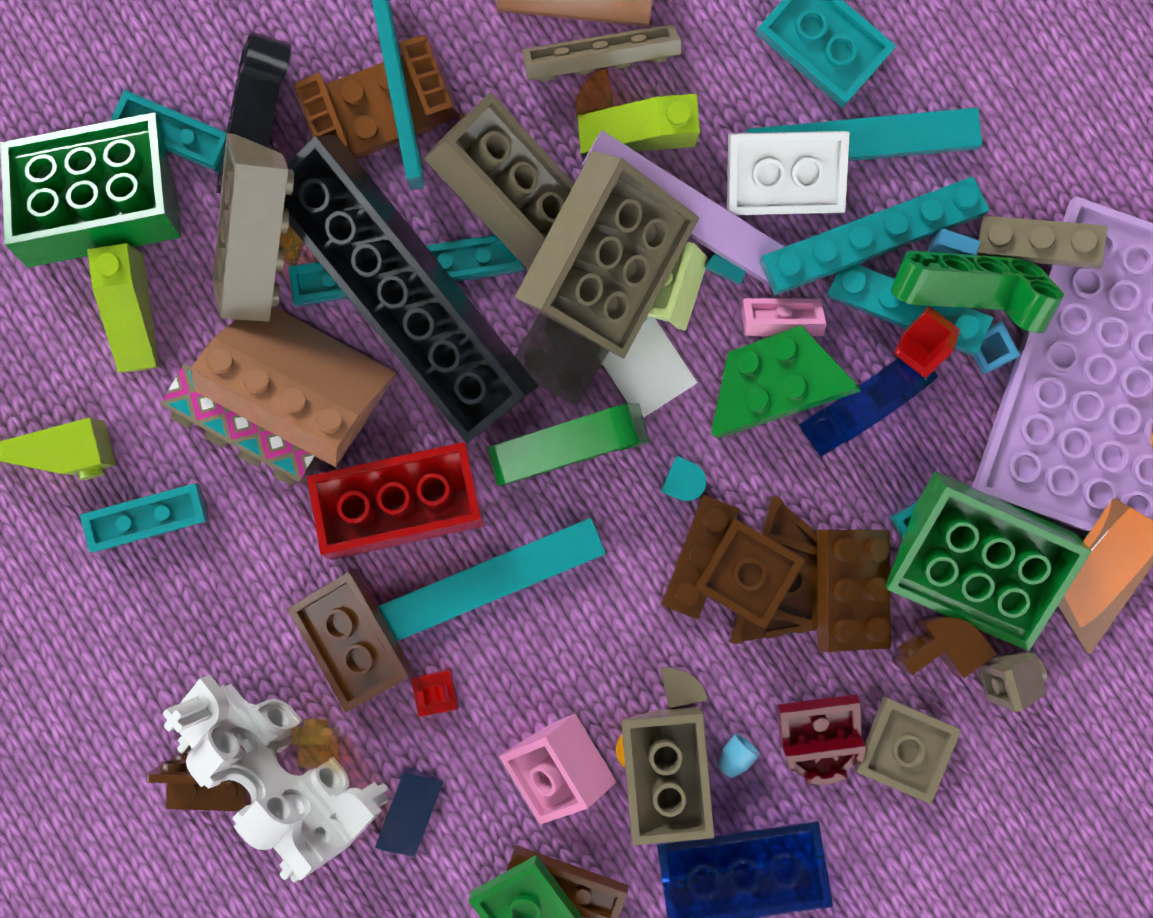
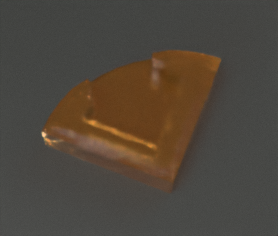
M607 69L594 73L580 89L576 98V117L614 107Z

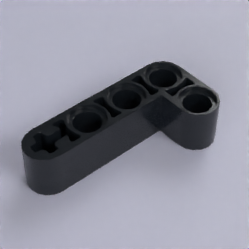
M250 31L240 58L226 135L227 133L236 134L267 148L269 147L279 88L288 68L291 43ZM226 137L216 185V193L221 194Z

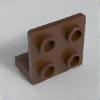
M180 752L175 753L174 758L162 761L160 766L151 770L146 775L147 783H167L165 809L240 811L245 806L250 805L248 790L236 781H222L219 785L209 789L205 785L201 787L187 769V752L184 754Z

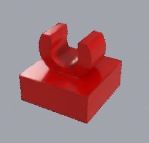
M451 668L411 678L418 717L457 710L459 708Z

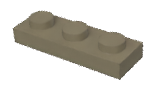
M983 216L977 255L1019 258L1032 263L1101 269L1108 225Z

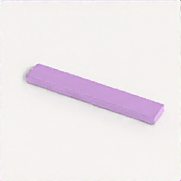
M604 131L598 134L580 166L581 169H583L592 151L624 159L700 217L690 235L692 239L770 287L759 260L762 255L784 247L783 245Z

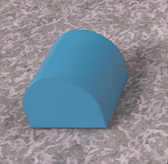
M1003 321L989 327L976 357H973L982 375L1020 357Z

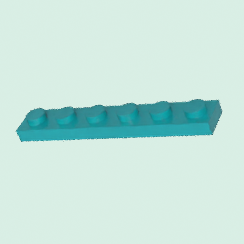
M972 176L762 255L759 262L776 296L934 236L941 229L949 230L981 218L990 209Z

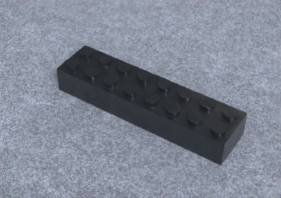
M314 136L287 164L288 169H292L294 172L292 195H285L284 208L289 211V225L468 444L539 386L338 136Z

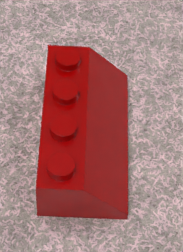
M465 442L306 476L320 554L330 560L485 526L478 487Z

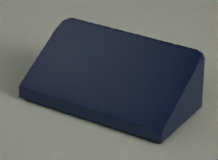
M407 766L375 848L415 857L444 780Z

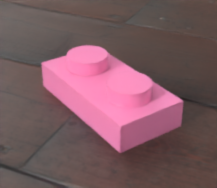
M743 298L741 311L745 336H773L800 325L812 336H824L826 320L821 299Z

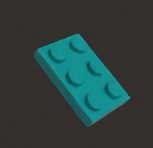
M782 0L761 23L755 33L842 108L845 107L896 47L892 41L843 0Z

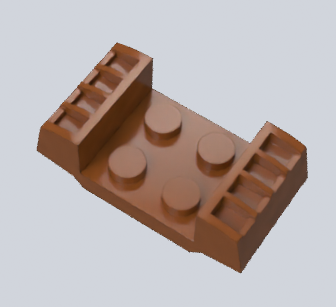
M426 35L399 42L417 137L430 132L440 124L459 117L461 114L434 44ZM384 62L329 83L324 81L319 72L294 84L296 98L312 138L314 136H338L355 159L399 143Z

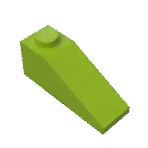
M697 94L657 96L578 115L580 155L588 154L601 131L609 134L635 152L695 147L700 134Z
M127 243L87 249L92 289L118 373L159 368L144 254Z
M89 417L0 441L1 462L59 474L77 475L79 480L101 477L104 475L103 469L116 466L105 420Z

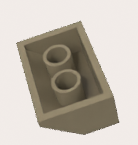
M696 706L662 709L622 719L632 846L714 838L704 717L700 708Z

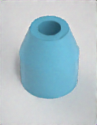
M735 733L722 749L717 766L725 775L734 778L747 771L760 756V753L751 742L740 734Z

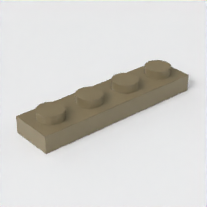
M674 24L526 48L522 49L527 80L549 81L561 74L574 73L585 75L597 68L609 66L613 68H626L631 66L633 62L645 60L652 62L666 61L671 56L681 54V40Z

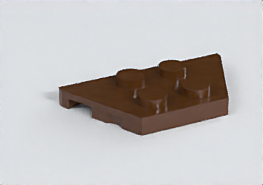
M770 496L760 533L806 560L766 629L759 627L736 613L728 639L733 644L762 638H775L791 633L815 631L818 628L817 534L776 496Z

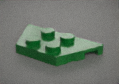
M800 325L728 352L711 430L712 436L720 439L860 392L861 389L859 384Z

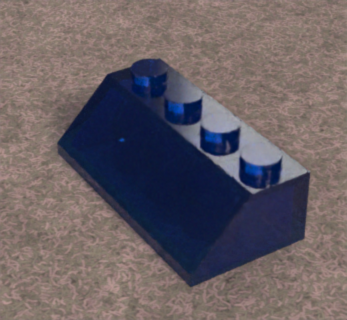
M819 821L714 835V838L656 844L666 918H760L834 907Z

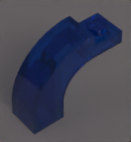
M895 357L859 383L860 392L834 400L801 422L799 427L820 457L894 412L924 390L939 375L934 370L927 378H924L900 358Z

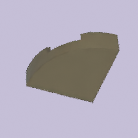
M660 667L669 708L708 700L704 688L690 673L676 667Z

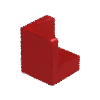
M928 306L904 330L894 354L924 378H927L953 352L960 329L932 307Z

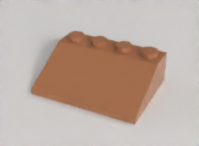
M271 307L270 322L235 319L211 340L190 368L195 392L334 467L338 465L396 376L394 370L276 307Z

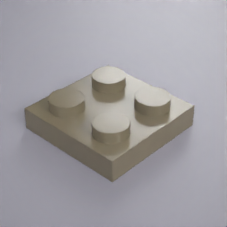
M884 696L865 740L866 752L862 763L856 762L854 770L859 774L932 804L962 730Z

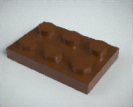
M817 530L818 651L840 652L891 649L890 591L885 587L890 575V530Z
M356 569L345 573L287 608L345 713L415 673Z

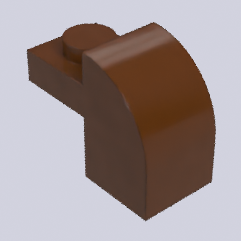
M929 615L915 621L924 635L921 637L915 635L904 641L899 646L901 652L895 655L893 659L902 671L914 675L940 656L951 673L965 678L997 654L980 631L970 623L945 615Z

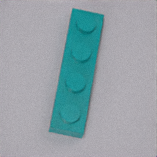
M860 265L837 272L827 294L828 299L903 329H906L928 307L927 305H913L900 301L890 291L895 280L894 278ZM930 306L960 329L954 349L976 357L993 317L970 308Z

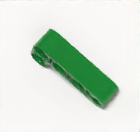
M908 251L905 253L890 289L894 297L902 302L913 305L1004 310L1017 326L1034 333H1043L1047 330L1064 297L1062 290L1039 266L1024 259L925 251Z
M629 403L490 446L486 450L497 486H502L604 454L640 446L651 441L640 404Z

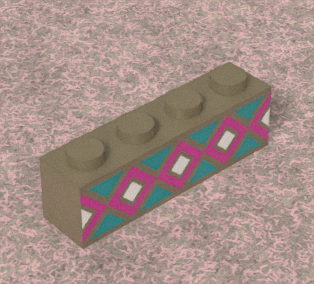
M186 363L183 364L160 404L172 411L169 416L170 419L190 429L193 424L205 429L204 438L223 448L226 447L227 443H230L240 449L238 457L257 467L260 466L261 462L275 469L272 476L290 486H294L296 481L308 484L306 476L314 474L321 459L195 392L190 371L192 366Z

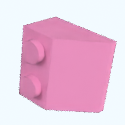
M575 713L549 724L499 756L539 825L588 809L617 783L607 763L599 754L585 727L581 724Z

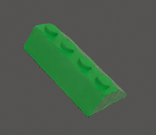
M156 113L0 143L4 245L27 268L88 256L87 249L126 243L136 247L182 238L178 200Z
M935 471L915 505L885 587L893 593L948 617L964 620L978 630L1030 651L1092 551L1076 533Z

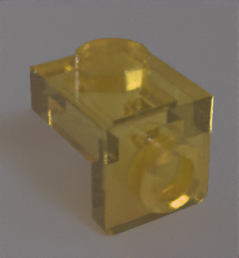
M304 719V726L293 727L291 745H298V766L319 767L332 757L339 763L340 726H328L329 719Z

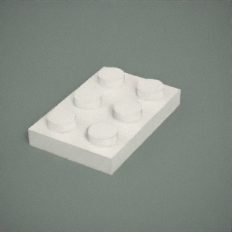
M850 132L728 134L727 210L734 215L845 213Z

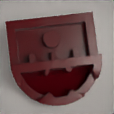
M856 694L777 704L780 744L792 772L795 771L803 776L810 784L829 785L846 779L847 770L857 761L862 763L866 752V745L861 736V708Z

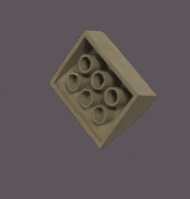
M592 151L514 298L624 359L700 217L624 159Z

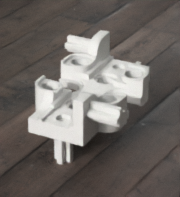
M207 675L197 681L180 704L166 709L163 713L167 719L164 724L165 729L169 732L175 729L177 733L179 732L182 735L178 739L180 745L177 749L181 754L188 753L186 759L187 769L201 787L205 785L209 789L219 785L222 781L233 780L242 784L248 790L252 802L232 818L236 822L234 828L250 846L258 850L274 848L283 859L279 865L283 869L280 873L283 880L290 878L293 883H296L298 880L301 881L347 849L382 811L379 807L389 800L384 794L388 790L384 783L378 786L373 782L362 790L358 788L347 789L349 786L348 775L334 757L318 768L308 770L304 775L297 776L286 772L278 763L276 754L282 752L292 743L293 740L290 738V735L299 726L302 719L287 703L281 700L269 699L257 705L250 704L238 693L232 684L219 686L211 675Z

